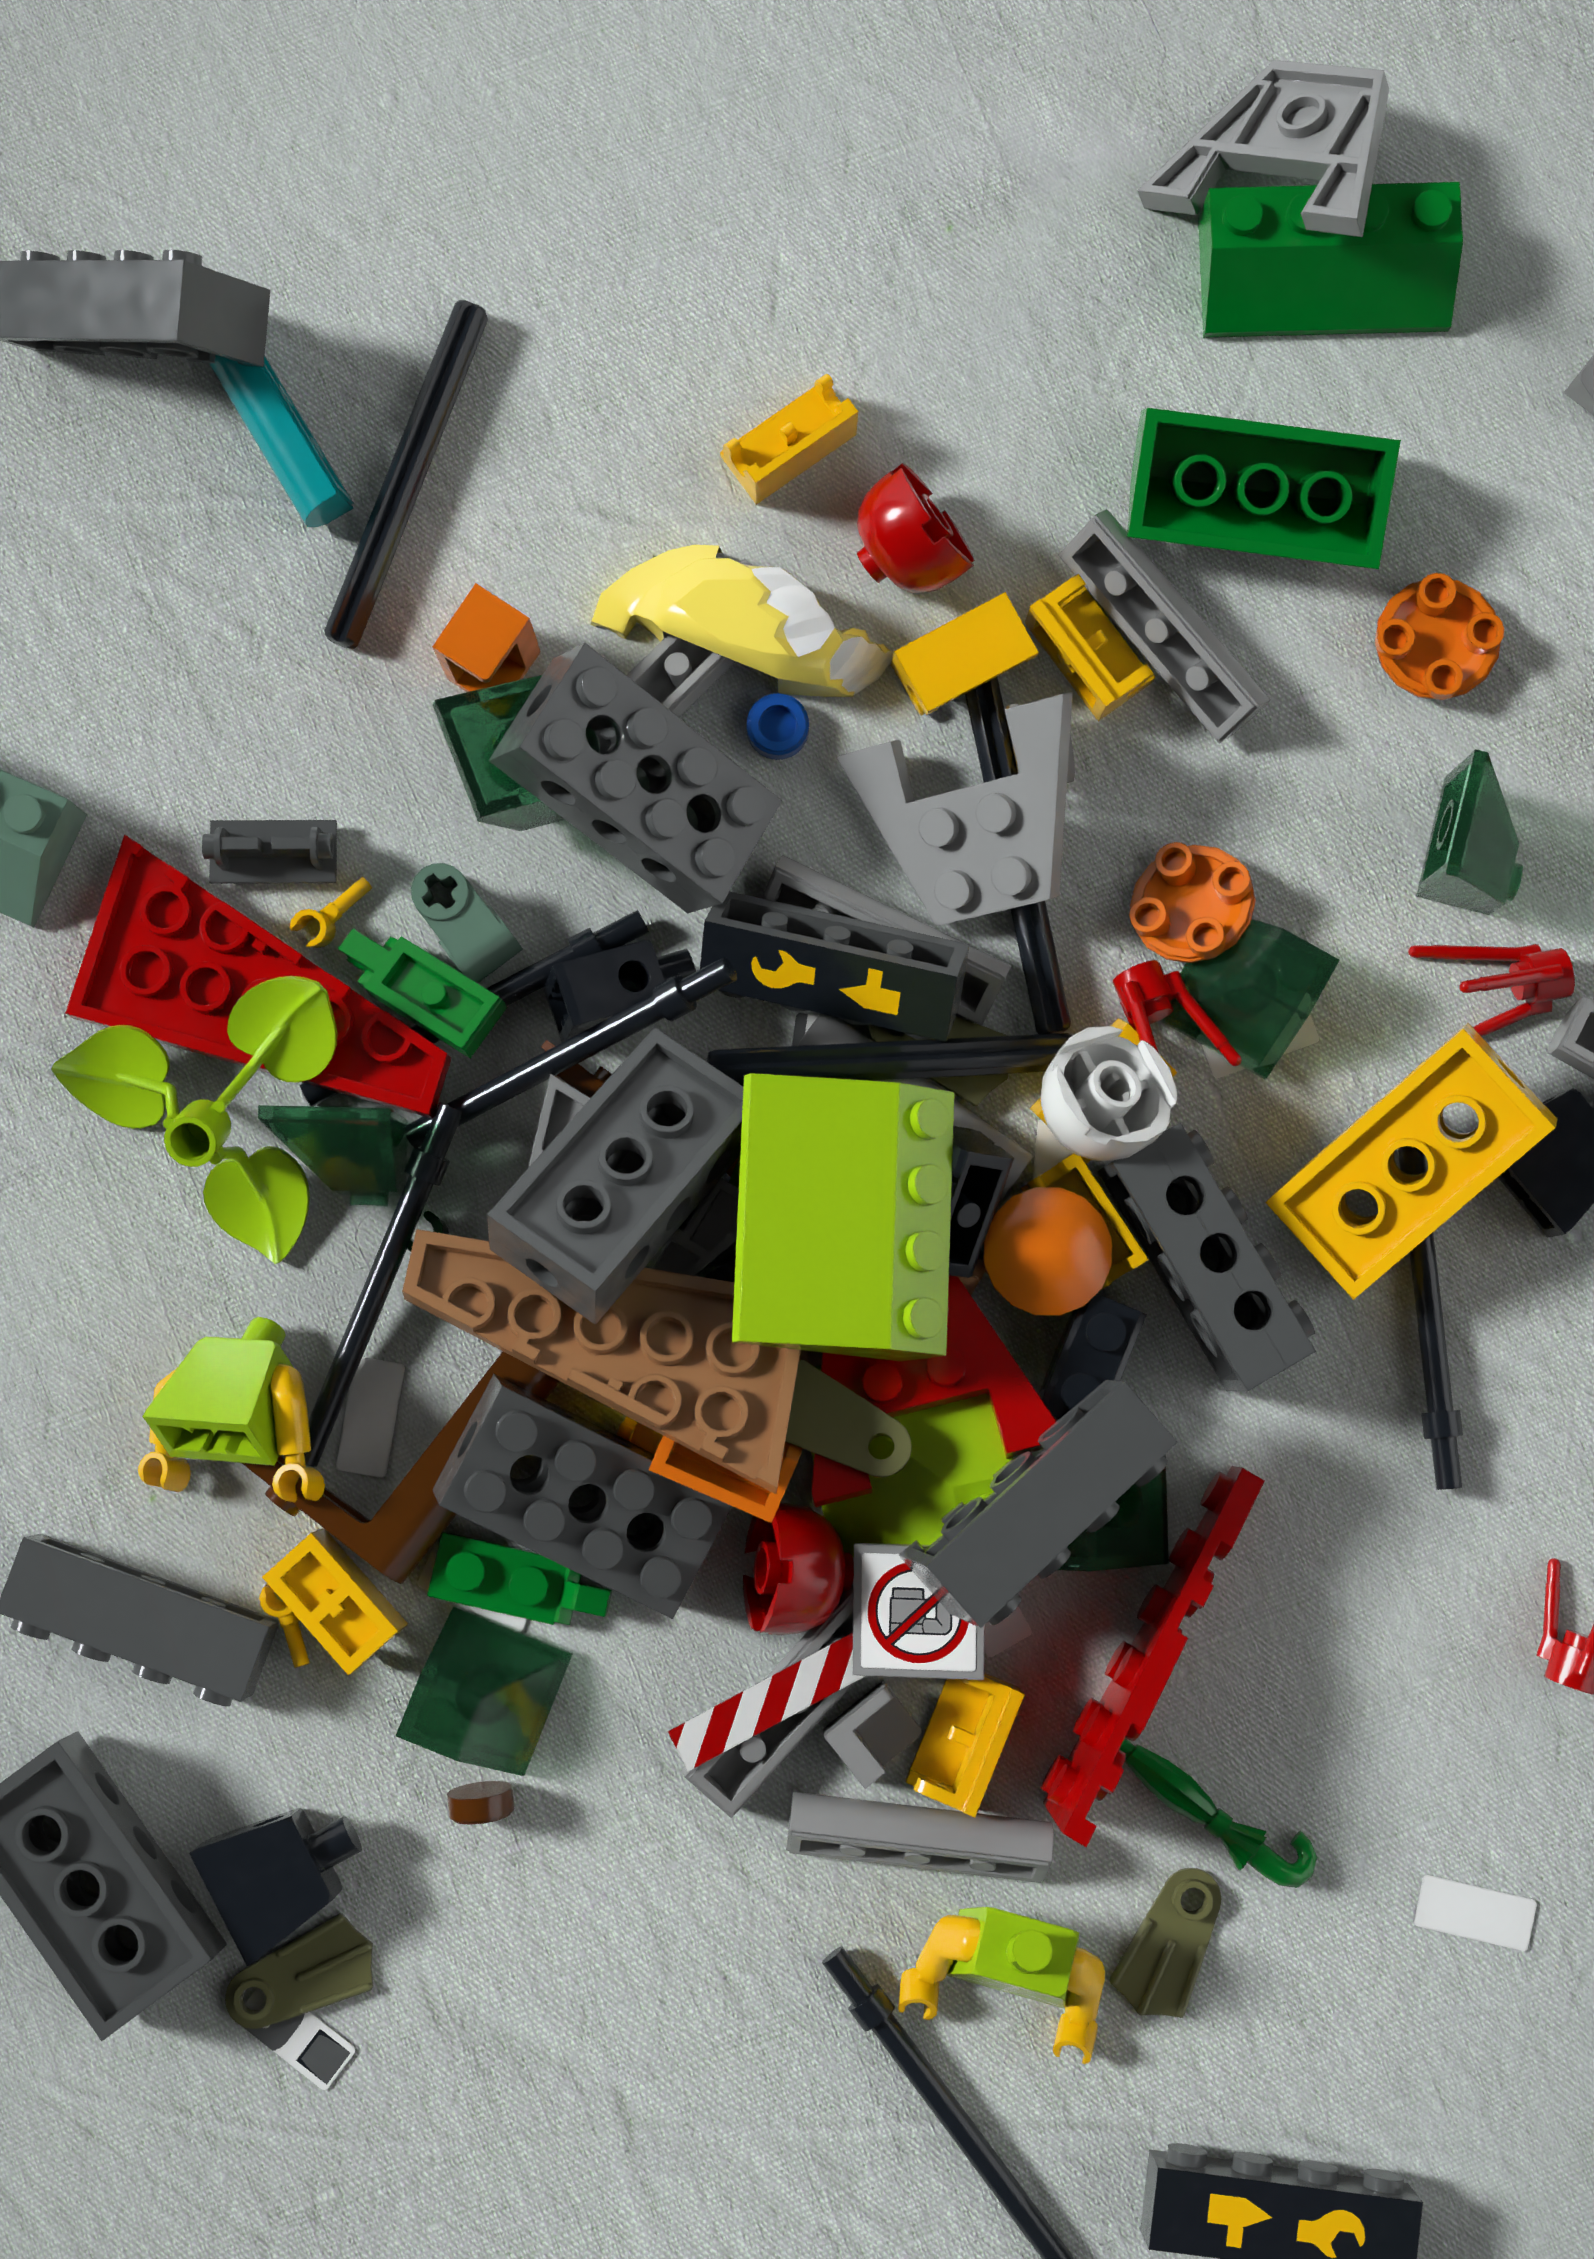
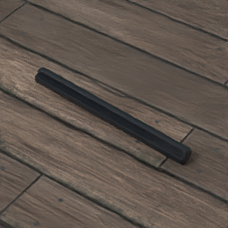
M459 300L453 307L325 627V636L336 645L355 649L360 643L487 324L486 310L477 304L466 300Z
M995 677L965 693L983 782L1018 774L998 677ZM1041 901L1012 908L1010 910L1036 1032L1038 1034L1065 1032L1070 1028L1071 1020L1046 903Z
M1069 1033L950 1038L947 1039V1042L929 1039L718 1049L710 1051L705 1061L741 1086L744 1085V1075L750 1073L874 1081L1046 1072L1059 1049L1073 1035Z

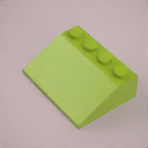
M755 1073L744 1075L732 1342L894 1361L946 1356L954 1092L900 1082Z

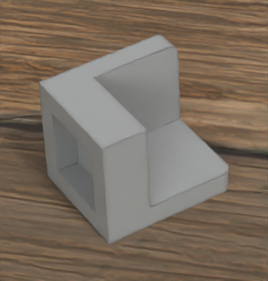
M884 1680L823 1729L824 1738L864 1789L885 1774L884 1765L920 1737L922 1732L920 1726Z

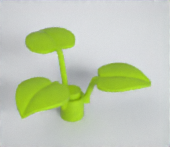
M298 976L277 977L259 983L241 996L229 1016L227 1033L231 1042L238 1049L253 1055V1057L215 1102L205 1099L196 1100L189 1103L179 1112L177 1089L173 1084L164 1082L170 1069L167 1052L149 1033L130 1025L109 1026L97 1031L53 1064L52 1072L73 1097L100 1117L116 1125L132 1129L152 1126L163 1117L167 1109V1117L163 1121V1126L166 1128L164 1144L168 1154L179 1164L188 1167L202 1166L208 1161L216 1165L208 1174L203 1190L204 1203L213 1220L230 1236L258 1250L274 1264L280 1263L287 1256L301 1235L307 1220L310 1202L307 1177L299 1163L281 1148L275 1146L263 1147L248 1157L244 1149L239 1146L223 1147L222 1145L227 1141L231 1133V1120L225 1109L262 1064L275 1078L292 1083L311 1080L328 1066L337 1046V1028L328 992L319 982Z

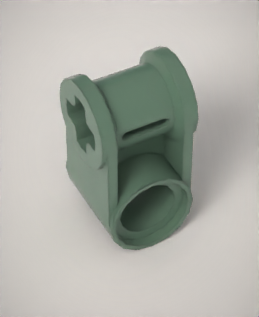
M433 863L422 868L414 877L411 886L413 903L440 939L438 943L463 975L479 983L523 950L489 904L486 905L465 876L454 866L445 863ZM438 882L445 888L452 887L454 884L457 885L451 892L455 903L447 909L440 903H435L430 907L427 906L434 899L430 888Z

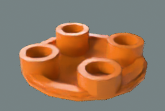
M1433 573L1427 575L1422 581L1409 584L1390 598L1377 622L1375 646L1381 667L1398 687L1420 698L1445 700L1467 694L1486 680L1499 658L1500 643L1504 637V626L1501 619L1496 615L1495 610L1479 591L1458 580H1453L1446 574Z
M1180 842L1166 844L1159 849L1155 856V861L1148 865L1135 883L1130 902V922L1145 946L1166 960L1193 963L1215 958L1234 946L1251 923L1256 899L1250 873L1237 858L1219 848L1201 845L1187 846Z
M1035 1187L1011 1197L994 1214L984 1242L983 1266L990 1277L993 1287L1012 1306L1033 1315L1061 1316L1085 1306L1103 1288L1112 1266V1238L1103 1216L1085 1197L1060 1187Z

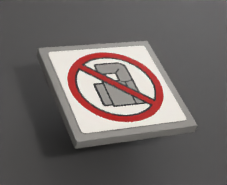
M855 1543L853 1675L984 1680L985 1625L979 1628L951 1615L900 1558L899 1554L911 1544ZM922 1545V1547H923L924 1549H926V1548H928V1547L930 1546V1545Z

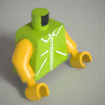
M256 1317L250 1321L241 1339L206 1336L196 1342L174 1371L157 1383L154 1389L153 1401L142 1416L150 1427L149 1442L155 1444V1452L146 1454L138 1466V1474L145 1484L162 1487L164 1490L174 1492L183 1491L187 1487L191 1475L190 1465L184 1458L274 1466L279 1455H284L285 1465L277 1470L273 1478L274 1492L281 1499L295 1503L297 1500L295 1487L298 1479L301 1477V1490L305 1499L317 1501L322 1497L325 1488L323 1476L315 1468L305 1465L304 1453L311 1451L303 1379L301 1373L293 1367L281 1348L286 1334L280 1325L270 1319Z
M992 1907L959 1909L958 1915H947L935 1924L916 1961V1968L908 1969L902 1973L898 2010L903 2013L908 2004L922 2003L924 2004L923 2019H933L938 2011L939 1983L946 1976L1065 2008V2013L1059 2019L1053 2053L1056 2057H1060L1062 2046H1075L1084 2053L1082 2064H1087L1092 2058L1098 2030L1095 2019L1098 2014L1105 1981V1969L1098 1956L1078 1947L1079 1932Z

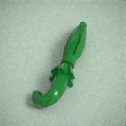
M1124 1738L1119 1750L1126 1753L1124 1762L1143 1785L1168 1808L1195 1823L1205 1825V1830L1215 1838H1220L1238 1870L1243 1869L1246 1863H1248L1261 1875L1277 1885L1299 1888L1313 1876L1317 1855L1311 1841L1301 1830L1293 1837L1290 1843L1296 1850L1298 1859L1295 1863H1289L1264 1843L1267 1838L1264 1835L1267 1831L1233 1822V1818L1221 1808H1216L1212 1799L1190 1775L1169 1760L1138 1744L1133 1745Z

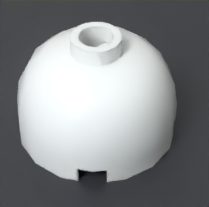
M1112 1026L1088 1027L1071 1036L1059 1049L1042 1079L1041 1107L1048 1128L1063 1146L1078 1156L1095 1161L1128 1158L1152 1144L1169 1125L1170 1110L1177 1101V1089L1170 1068L1156 1049L1144 1040L1136 1046L1128 1039L1118 1037L1123 1030Z

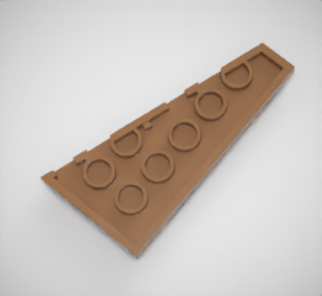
M416 1229L402 1290L404 1300L764 1489L777 1494L801 1350L732 1342L734 1282L644 1267L595 1325L492 1252L489 1247V1241Z

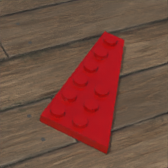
M124 834L65 1014L73 1019L105 1028L116 1025L137 1027L149 1033L159 1043L245 1066L253 1055L238 1049L231 1042L227 1033L228 1020L234 1005L241 996L259 983L277 977L298 976L315 980L327 990L337 1028V1046L330 1063L319 1075L311 1080L302 1081L303 1083L433 1119L452 1059L448 1053L365 999L348 985L312 963L292 947L206 891L189 877L168 865ZM262 1064L258 1069L260 1071L269 1073L268 1070L265 1068L264 1064Z
M1231 1466L1227 1475L1219 1471L1209 1483L1200 1502V1505L1207 1509L1195 1531L1186 1528L1177 1540L1169 1557V1562L1176 1565L1163 1588L1155 1584L1148 1592L1137 1614V1618L1144 1623L1132 1645L1123 1641L1116 1649L1105 1671V1675L1112 1680L1100 1702L1091 1698L1086 1703L1073 1728V1732L1080 1736L1068 1759L1061 1755L1057 1756L1042 1782L1041 1790L1048 1793L1043 1804L1060 1831L1086 1848L1097 1826L1085 1818L1095 1799L1101 1801L1107 1793L1111 1794L1114 1792L1124 1772L1122 1767L1126 1753L1119 1750L1124 1738L1135 1741L1145 1729L1188 1640L1186 1636L1182 1635V1629L1179 1626L1184 1616L1189 1618L1198 1608L1204 1607L1214 1587L1212 1582L1215 1574L1208 1567L1213 1557L1221 1561L1233 1548L1265 1480L1242 1467Z

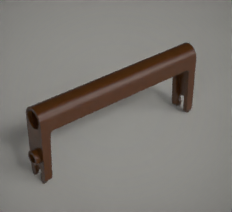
M547 1039L541 1046L545 1051L555 1047ZM576 1064L555 1077L591 1098L612 1074L601 1066L594 1074H591L580 1064ZM502 1352L371 1520L326 1487L319 1500L305 1499L301 1490V1477L298 1479L295 1487L297 1493L296 1502L281 1499L274 1492L272 1483L277 1470L285 1465V1457L283 1455H279L274 1466L242 1464L270 1485L265 1495L283 1511L296 1517L300 1510L303 1511L380 1573L399 1584H403L457 1515L439 1506L432 1489L493 1374L545 1400L560 1381Z

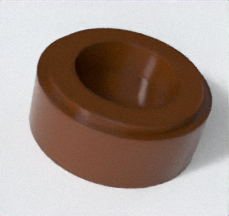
M485 1781L470 1783L456 1787L447 1793L449 1818L458 1824L472 1825L498 1821L508 1817L515 1809L512 1784L508 1782Z

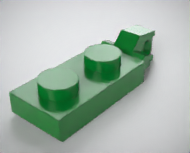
M352 929L338 947V950L348 957L346 960L350 964L364 972L357 982L366 989L371 997L470 1059L508 1008L499 996L402 936L398 940L390 936L382 947L357 930Z
M443 1532L427 1596L554 1625L555 1622L570 1625L573 1610L605 1617L608 1612L612 1590L580 1583L581 1574L538 1553Z

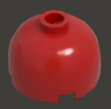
M905 463L900 464L893 471L882 477L866 493L858 510L857 521L858 532L865 546L857 552V556L866 571L877 583L888 577L900 589L919 594L936 591L953 582L974 566L972 562L975 560L965 539L945 510L940 512L929 498L933 493Z
M780 1503L772 1523L753 1515L746 1538L745 1553L756 1551L754 1578L743 1575L745 1612L750 1627L754 1631L768 1633L769 1635H787L802 1633L824 1623L839 1604L842 1592L851 1589L854 1579L853 1557L850 1553L844 1552L839 1533L824 1516L809 1507L791 1503Z

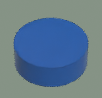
M775 693L762 697L751 707L747 717V736L752 747L760 755L773 760H783L796 755L804 747L809 735V718L804 706L797 699L786 694Z

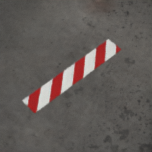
M853 1632L669 1730L668 1733L687 1771L698 1767L865 1677L853 1675Z

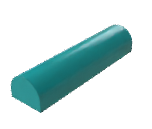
M215 355V363H209L305 525L307 527L323 526L354 509L352 506L354 502L266 356L264 357V367L241 365L237 361Z

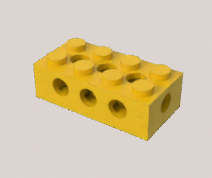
M1467 1023L1277 1189L1265 1203L1354 1300L1554 1130L1557 1118L1476 1030ZM1452 1103L1469 1105L1478 1116V1127L1467 1133H1459L1452 1130L1445 1123L1443 1117L1444 1108ZM1404 1146L1419 1149L1428 1161V1170L1419 1175L1404 1173L1396 1165L1394 1158L1395 1150ZM1355 1189L1369 1192L1377 1201L1378 1213L1373 1216L1362 1217L1352 1212L1347 1205V1192Z

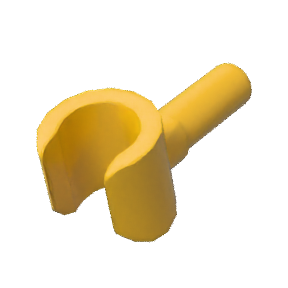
M362 876L322 910L304 909L296 913L291 919L290 929L292 931H299L311 919L316 918L320 923V932L306 947L321 948L327 946L335 937V922L373 887Z
M266 1584L259 1597L260 1605L268 1615L279 1619L294 1668L310 1664L299 1627V1619L284 1602L277 1599L274 1590Z

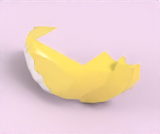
M690 545L668 550L630 569L601 593L590 624L595 627L607 628L624 639L627 638L636 623H639L654 634L660 642L664 639L663 632H666L778 678V693L787 695L853 697L856 693L877 681L893 658V653L884 644L870 642L865 630L849 628L840 631L836 629L829 614L820 606L814 593L801 584L791 573L781 567L748 566L729 558H716L717 553H722L720 546Z

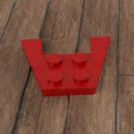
M949 1275L946 1356L894 1361L823 1353L822 1372L892 1418L984 1394L989 1395L1006 1459L1019 1456L1028 1451L1043 1450L1044 1448L1039 1444L1038 1439L1041 1434L1056 1423V1420L958 1276ZM815 1454L812 1481V1497L815 1507L872 1493L868 1474Z

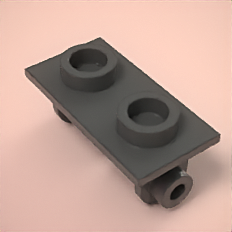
M210 820V834H203L202 837L203 858L210 859L209 883H337V820Z

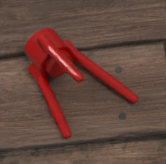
M1538 944L1522 947L1414 945L1408 950L1409 955L1413 958L1517 961L1510 965L1509 973L1466 980L1459 985L1462 993L1511 987L1512 993L1517 1000L1526 999V1003L1474 1026L1473 1028L1481 1037L1529 1016L1552 1012V1000L1571 997L1574 993L1575 975L1569 955L1562 948L1542 952Z
M1152 960L1132 966L1113 979L1112 983L1121 1001L1120 1004L1129 1025L1137 1032L1140 1042L1144 1040L1158 1052L1150 1024L1170 1015L1173 1012L1170 1001L1176 998L1232 1066L1241 1064V1056L1188 992L1179 971L1165 975L1160 962Z
M1552 1558L1548 1561L1543 1636L1536 1656L1549 1661L1544 1677L1575 1690L1594 1695V1624L1589 1636L1566 1629L1563 1640L1558 1639L1561 1564L1558 1559Z

